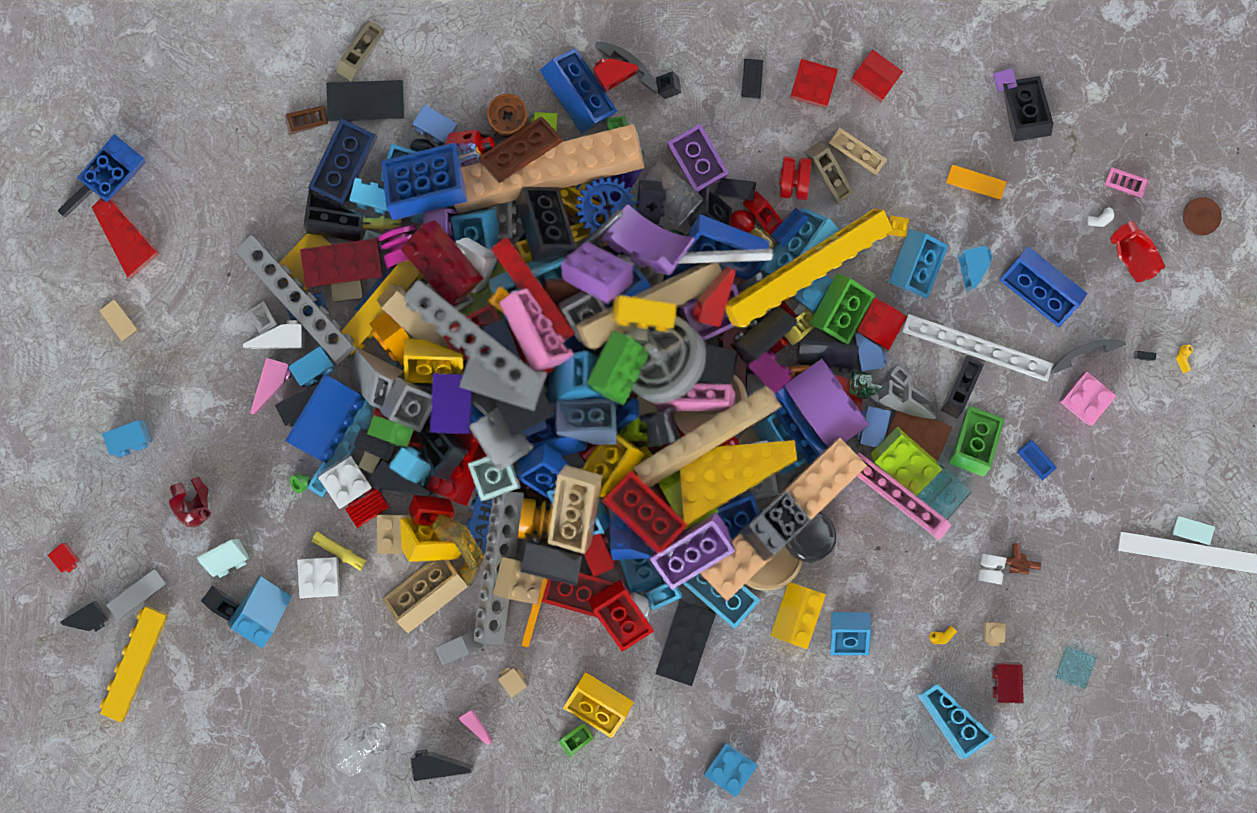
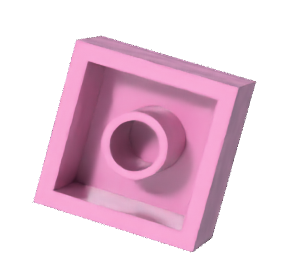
M1086 371L1080 375L1059 402L1088 426H1092L1116 395Z

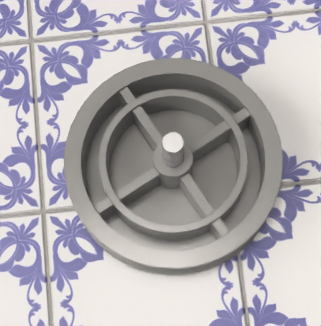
M677 317L674 320V328L667 329V332L656 331V327L648 326V342L640 344L649 352V355L632 390L650 402L664 403L683 396L698 381L705 365L706 350L703 339L689 324Z

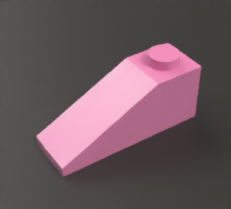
M266 358L251 408V414L256 415L279 391L286 380H290L292 372L288 368L289 364Z

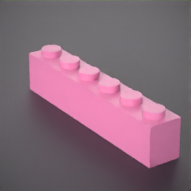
M860 452L857 454L867 465L857 477L936 539L940 540L951 527V524Z

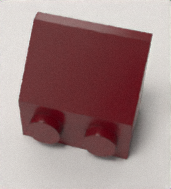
M1019 662L995 663V667H992L991 670L992 679H995V687H992L993 698H996L998 703H1024L1023 665Z

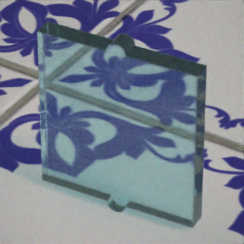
M1066 646L1055 678L1068 682L1069 685L1073 684L1086 689L1097 657L1086 654L1083 650L1078 651Z

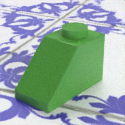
M373 416L367 434L401 447H407L413 429Z

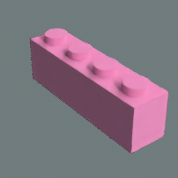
M695 384L687 393L673 401L664 403L653 402L657 410L661 411L675 407L677 411L725 412L734 406L735 393L731 385Z

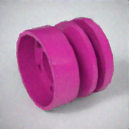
M416 225L396 227L377 237L378 242L388 241V243L380 246L381 250L390 249L391 251L384 256L387 269L395 268L398 263L409 260L401 250V247L413 236L409 234L417 231Z

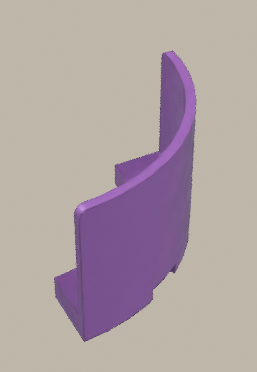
M625 205L621 210L624 215L606 231L601 239L617 253L621 254L624 252L632 258L631 262L643 268L645 265L650 266L657 273L671 274L695 239L669 232L644 218L630 205Z
M823 359L785 385L798 408L827 447L837 438H841L846 442L869 426L862 412L852 399L846 395L841 384Z

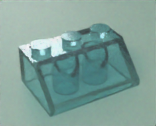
M940 464L942 471L917 497L948 520L972 492L953 473Z

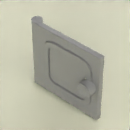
M498 407L469 426L498 472L534 448L533 444L527 441L523 433L513 438Z

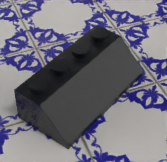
M522 187L516 204L533 262H553L575 251V241L559 188Z

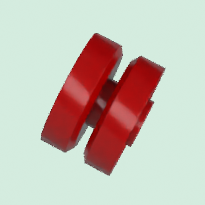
M783 157L779 178L780 198L790 199L793 187H796V199L807 200L811 158H800L798 168L795 169L794 157Z

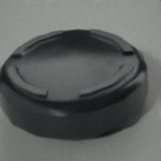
M819 512L785 545L786 549L793 557L802 562L813 563L821 561L832 552L836 544L834 524L825 514Z

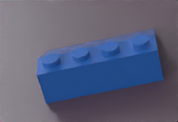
M456 143L381 161L386 207L393 220L467 202L466 187Z
M324 374L285 441L327 463L333 457L338 444L344 439V434L348 427L353 424L357 412L363 407L365 398L352 388Z

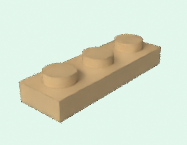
M840 127L829 142L830 146L875 176L887 161L885 157Z

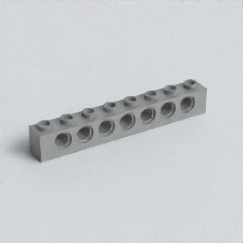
M250 235L235 251L334 361L340 364L356 349L352 344L355 342L348 333L344 335L340 331L342 326L335 319L330 320L327 316L329 312L322 305L319 307L315 303L317 299L311 292L306 293L302 289L304 287L303 283L297 277L295 279L291 277L290 273L292 271L285 264L280 265L277 261L279 257L272 250L269 252L265 248L267 244L261 237L256 238ZM262 252V259L256 261L257 253ZM271 266H275V272L269 275L268 269ZM287 279V287L281 288V282ZM300 293V300L298 302H294V295ZM312 307L313 313L310 316H306L307 308ZM321 321L326 322L323 330L318 329V324ZM338 335L337 343L331 344V337Z
M419 280L403 297L406 302L405 306L413 313L415 311L421 314L420 318L428 325L430 323L436 326L435 330L442 336L448 335L451 338L450 342L457 348L463 347L466 350L465 354L472 360L477 358L482 362L480 366L487 372L492 370L497 374L495 378L502 384L507 382L512 386L510 390L517 396L522 394L526 397L540 381L538 374ZM430 301V306L428 308H421L422 302ZM438 313H445L444 319L436 320ZM455 324H459V331L452 332L451 327ZM469 336L475 337V341L472 344H467L466 339ZM484 348L491 350L487 356H482L481 351ZM497 361H506L505 366L502 368H497ZM519 372L521 376L517 380H512V373Z
M515 490L492 498L474 630V641L482 644L503 645L509 599L493 595L501 558L515 559L524 493Z

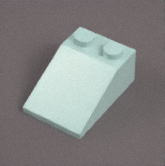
M239 538L232 539L197 557L198 561L212 577L218 575L219 578L229 574L228 570L233 567L236 569L246 565L245 561L250 559Z

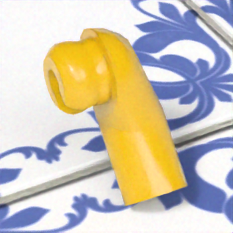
M1189 344L1182 345L1176 356L1182 373L1192 370L1187 361L1190 354L1193 353V347Z
M950 625L945 632H931L929 640L933 644H947L957 631Z

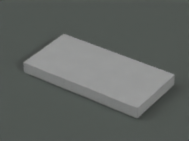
M481 352V355H482V356H487V355H488V354H485V353H482V352ZM469 358L460 383L461 388L526 409L535 410L547 373L536 371L535 373L539 375L540 381L526 397L522 394L517 396L510 390L512 386L507 382L502 384L495 378L497 374L492 370L487 372L480 366L482 362L477 358L474 360ZM499 360V361H497L496 367H497V368H502V367H504L506 361H504V360ZM514 372V373H512L511 379H512V380H517V379H519L520 376H521V373H519V372Z

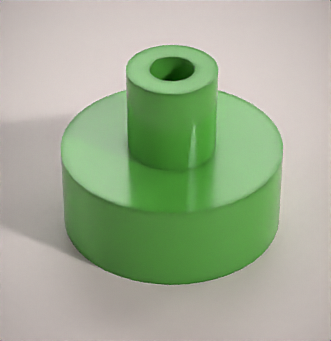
M296 473L290 477L289 481L292 489L296 493H301L307 490L310 478L308 475L303 476L301 473Z

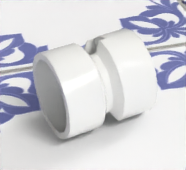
M982 554L980 564L983 567L979 569L977 580L1002 585L1004 574L1001 571L1005 569L1007 558Z

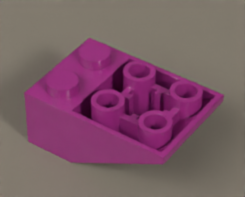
M769 350L757 360L752 361L748 367L775 394L791 379L789 375L791 371L784 364L780 366L776 362L778 358Z

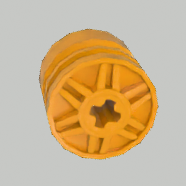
M523 498L518 538L523 539L525 533L531 535L535 531L541 537L542 533H547L546 539H548L553 511L552 502L550 510H545L546 501L543 500L541 508L538 509L536 508V499Z

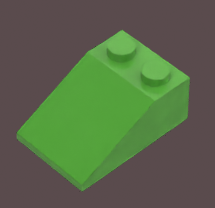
M968 406L948 463L984 477L992 466L1004 419Z

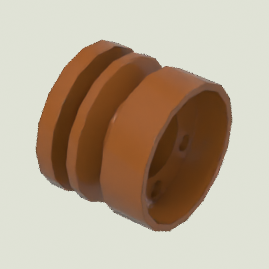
M513 94L496 96L487 108V118L491 129L503 138H509L528 124V113L525 103ZM505 114L512 115V120L508 121L505 119Z

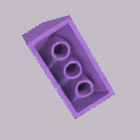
M715 512L679 534L661 554L653 550L650 560L672 590L732 554L736 549L726 525Z

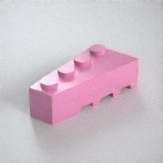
M527 289L513 292L500 302L534 372L560 365L574 355L571 349L567 350L563 345V338L560 335L557 336L550 327L553 325L550 320L543 317L540 313L542 309Z

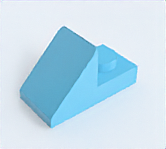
M667 583L645 593L652 610L683 597L678 586L671 590Z

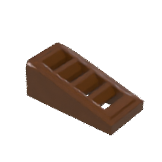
M323 105L285 115L289 135L328 124ZM315 112H318L319 114V122H317ZM308 114H310L313 123L311 124L309 123V119L307 116ZM301 116H303L305 125L301 124ZM293 118L296 120L297 127L293 125Z

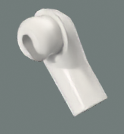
M1105 208L1099 217L1088 216L1087 225L1105 227L1114 218L1113 209Z

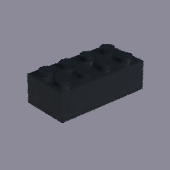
M679 600L655 672L656 675L689 686L693 685L716 612Z

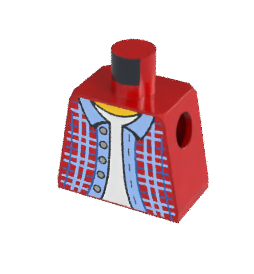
M476 129L449 133L445 145L456 143L461 167L480 163L478 157L495 146L492 137L483 139Z

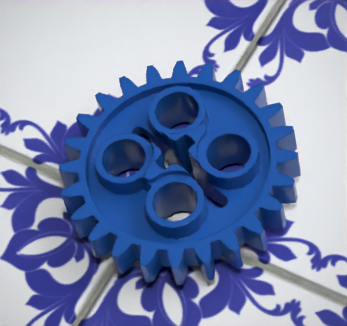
M602 177L599 178V183L592 180V187L587 184L585 186L587 191H580L583 197L577 198V201L581 204L575 206V208L580 209L576 216H582L579 224H586L583 230L591 229L589 235L593 234L603 225L596 222L595 217L597 215L602 216L605 223L608 220V215L610 218L618 209L622 210L625 205H630L635 211H638L637 208L633 207L638 203V201H632L635 194L629 195L628 193L631 187L624 189L625 182L618 185V179L616 178L614 182H611L610 177L606 179V182H604ZM602 192H605L606 194V203L602 195ZM611 193L618 195L619 200L617 202L610 199ZM591 197H598L600 205H594L591 202ZM605 205L611 208L609 212L603 210Z

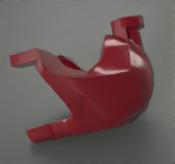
M200 477L191 479L197 492L191 501H187L184 498L186 491L182 482L170 487L172 498L169 500L171 510L177 520L186 527H198L211 517V512L208 509V488L201 481Z

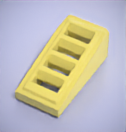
M805 309L795 318L799 323L784 335L792 345L800 341L814 328V326L808 324L813 318V314L808 309Z

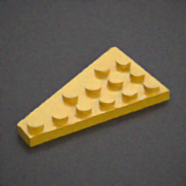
M795 440L715 447L680 469L684 522L690 525V523L707 515L710 511L717 509L735 496L744 493L747 489L754 487L767 477L779 472L787 465L789 466L796 462Z

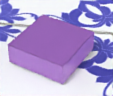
M1012 68L993 74L998 93L1004 91L1003 84L1014 83L1007 85L1008 89L1017 87Z

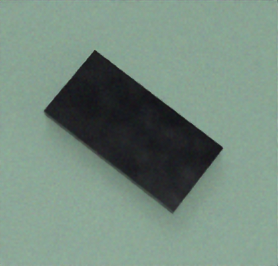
M403 80L326 83L327 121H340L341 118L346 121L404 119Z

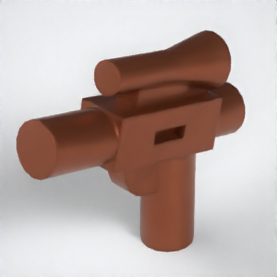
M1012 543L1013 558L1006 557V565H1010L1009 573L1029 575V570H1025V568L1041 569L1040 562L1028 561L1026 555L1020 553V543Z

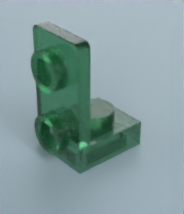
M860 371L852 372L851 395H856L859 399H868V397L876 395V393L883 390V385L872 383V374Z

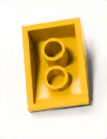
M405 339L404 379L411 383H433V374L463 375L462 354L424 339Z

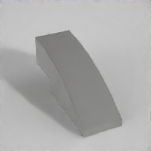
M888 380L879 386L878 401L886 406L921 418L935 419L937 417V403L910 385L902 388L893 381Z
M154 569L106 606L117 620H121L167 583L157 570Z

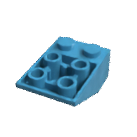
M585 351L575 353L562 364L554 366V369L548 374V401L552 400L553 404H555L556 400H575L599 395V392L587 384L599 357Z

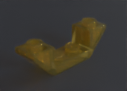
M441 514L437 517L431 528L440 542L454 541L465 560L459 573L466 585L471 586L479 574L484 555L466 526Z

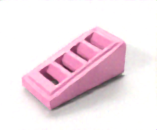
M1111 167L1105 185L1142 199L1149 181L1146 178ZM1117 173L1119 174L1116 184H1113L1112 182L1114 180L1115 174ZM1123 176H1125L1126 180L1122 187L1120 186V183L1122 181ZM1130 179H1133L1131 189H1128ZM1141 182L1138 192H1136L1135 188L1137 186V183Z
M473 709L458 718L485 744L489 745L492 742L491 737Z

